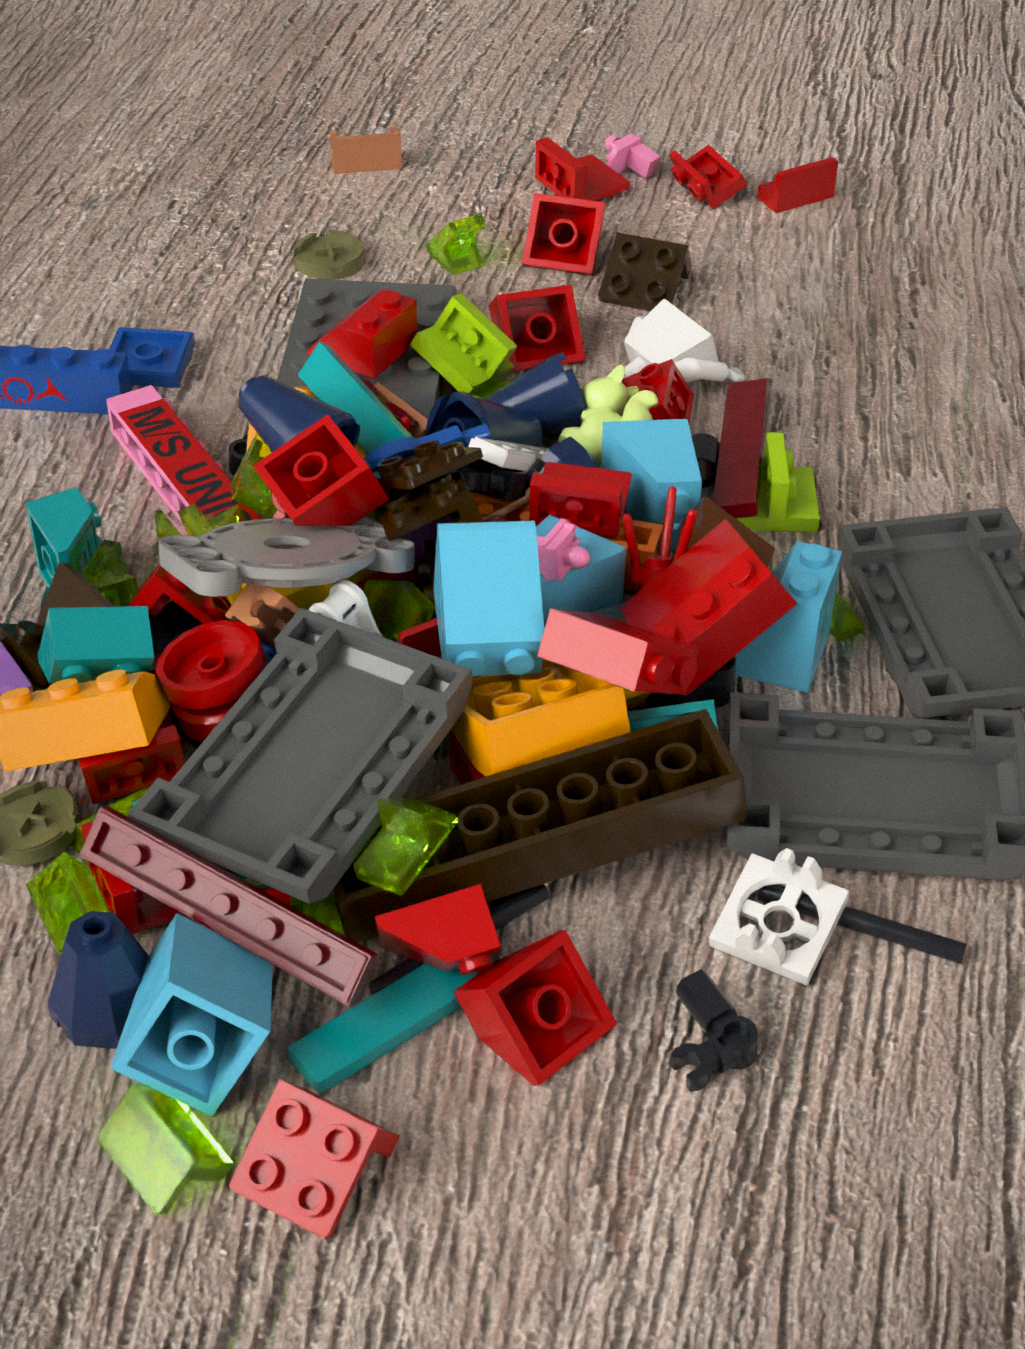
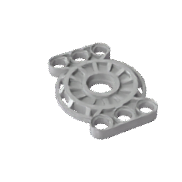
M367 516L352 526H296L291 518L249 520L216 527L205 532L200 537L172 535L159 540L160 566L195 593L213 597L232 595L239 590L243 583L269 587H305L338 582L349 578L363 568L385 573H403L414 569L415 544L403 536L389 541L383 525Z

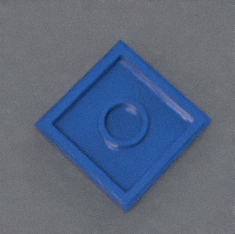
M120 327L109 350L112 352H127L131 385L179 388L195 346V338L193 332Z

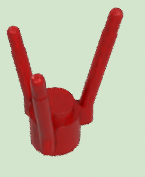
M671 486L668 489L660 555H647L645 563L641 564L632 517L628 513L623 515L625 537L631 563L630 582L639 583V591L688 549L697 516L695 509L689 510L674 560L669 556L676 507L677 488L675 486Z

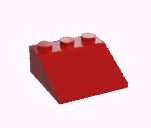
M724 519L622 605L620 610L629 624L699 647L696 658L697 671L694 680L688 686L685 695L687 696L798 603L732 525Z

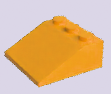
M544 658L541 673L472 677L473 685L463 713L451 728V731L475 769L484 776H490L630 732L623 687Z
M119 669L103 673L94 681L78 683L77 679L71 678L55 682L46 690L30 692L29 688L22 687L5 692L0 696V760L4 772L149 746L171 707V702L168 700L158 676L144 671L126 674L125 670Z

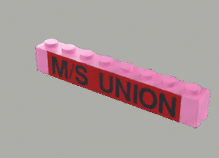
M152 385L106 399L111 433L191 536L200 537L205 532L216 527L231 523L262 519L256 506L251 507L245 500L240 486L237 483L232 484L228 479L221 463L214 461L210 457L204 442L201 439L197 440L192 435L184 418L179 419L175 414L168 398H162Z

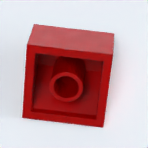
M572 285L500 294L490 303L491 321L517 345V348L508 359L514 365L510 373L530 370L551 355L561 351L567 357V360L560 362L561 365L585 361Z
M380 290L352 310L307 349L308 356L311 355L319 341L330 345L354 372L376 379L411 347L410 343L417 333L416 299L400 295L396 291Z
M328 414L253 465L258 475L296 526H352L389 500L369 465Z

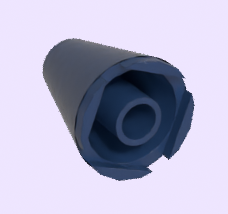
M562 351L551 355L485 398L533 414L541 424L542 436L561 434L563 429L568 427H580L583 420H580V415L586 409L573 370L564 371L560 363L567 360Z
M267 375L250 378L239 391V409L271 452L284 445L327 414L354 448L358 442L360 425L355 422L356 419L351 414Z
M452 392L449 396L439 398L430 411L426 426V435L454 425H457L462 432L486 423L493 440L538 447L542 441V427L537 417L533 414L466 392ZM479 459L463 467L487 470L493 463Z

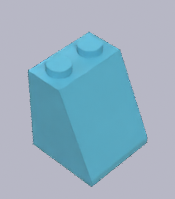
M688 419L603 422L600 469L624 471L632 474L625 514H630L632 520L663 525L668 489L671 486L677 488L670 551H676L678 547L679 525L687 516L689 510L694 509L700 503L702 479Z
M548 515L536 527L537 536L546 537L560 519ZM577 527L575 537L580 538L578 546L588 551L590 561L582 569L571 568L561 581L544 580L543 574H540L544 629L550 608L602 614L619 620L622 617L620 607L623 605L626 547Z
M535 521L437 524L433 592L442 659L471 669L472 677L541 673L543 658L537 655L544 633V619Z
M796 541L771 573L798 604L735 655L736 676L806 693L809 692L830 635L842 551L826 548L819 544Z
M176 913L149 954L141 982L137 988L112 1060L111 1069L212 1117L271 1032L273 964L226 937Z

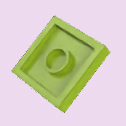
M462 293L452 296L435 325L416 333L410 343V346L431 364L457 391L472 395L506 378L510 374L514 365L508 359L517 348V345Z
M767 432L761 473L758 515L736 519L752 531L818 532L820 517L813 467H793V451L785 449L784 433Z

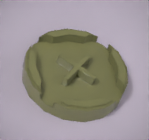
M329 230L326 231V236L317 237V232L310 233L298 240L293 247L294 266L300 273L311 278L341 279L360 271L366 263L363 242L357 236L344 231Z
M32 781L16 785L0 794V862L6 865L27 866L47 861L64 851L78 835L80 825H82V818L77 799L67 787L57 784L58 788L48 787L46 782Z

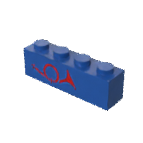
M29 345L0 346V408L108 414L106 399L132 391L127 352H112L108 349H98L95 351L74 350L68 347L55 349L35 348Z

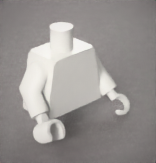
M666 299L659 302L647 316L636 317L624 341L630 363L625 366L626 372L623 378L640 372L641 369L649 364H660L672 359L686 382L700 379L722 382L725 378L732 382H741L745 379V375L740 369L736 367L730 369L727 368L724 362H718L712 335Z

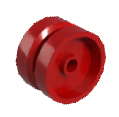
M225 620L202 624L182 633L169 643L159 656L156 674L168 700L171 702V708L185 735L196 741H204L268 665L260 639L252 627L239 621Z

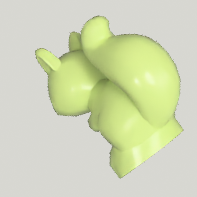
M623 364L617 366L608 376L597 378L582 387L581 393L586 407L581 414L583 422L580 427L564 428L558 439V442H561L571 436L592 455L599 468L601 467L603 422L653 420L649 409L658 404V398L655 393L649 390L639 391L637 386L625 387L621 382L626 372Z

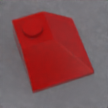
M534 193L522 266L593 276L606 203Z
M481 884L375 917L377 937L381 948L407 958H412L447 973L460 969L461 975L466 976L484 971L493 966L491 959L498 957L500 954L501 945Z
M566 930L555 932L493 962L492 967L479 972L453 991L479 1039L533 1086H539L617 1025L614 1016Z

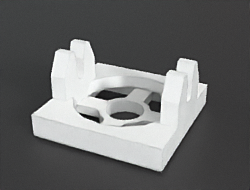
M788 848L778 853L775 861L752 853L709 936V946L808 986L847 904L849 890L823 881L822 869L816 860L809 856L803 866L799 867L795 863L796 857L793 850ZM775 884L786 886L778 901L762 905L747 899L751 893L763 886ZM802 893L807 894L817 906L819 915L818 926L800 920L799 912L795 907ZM782 910L791 914L794 919V925L786 932L776 933L765 926L764 918L772 911ZM739 915L758 922L759 931L762 933L761 939L758 938V930L755 925L749 923L741 928ZM794 937L808 942L795 950L786 951V946L783 943Z

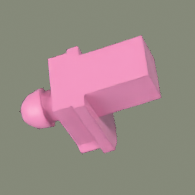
M632 133L621 139L616 136H609L605 140V148L610 152L606 155V158L609 159L606 165L617 173L630 168L647 179L657 173L661 156L642 144L641 137L635 136Z
M561 518L546 537L537 536L540 574H543L544 580L561 581L571 568L582 569L589 564L590 555L588 551L578 546L580 538L575 537L577 525L572 524L568 519Z

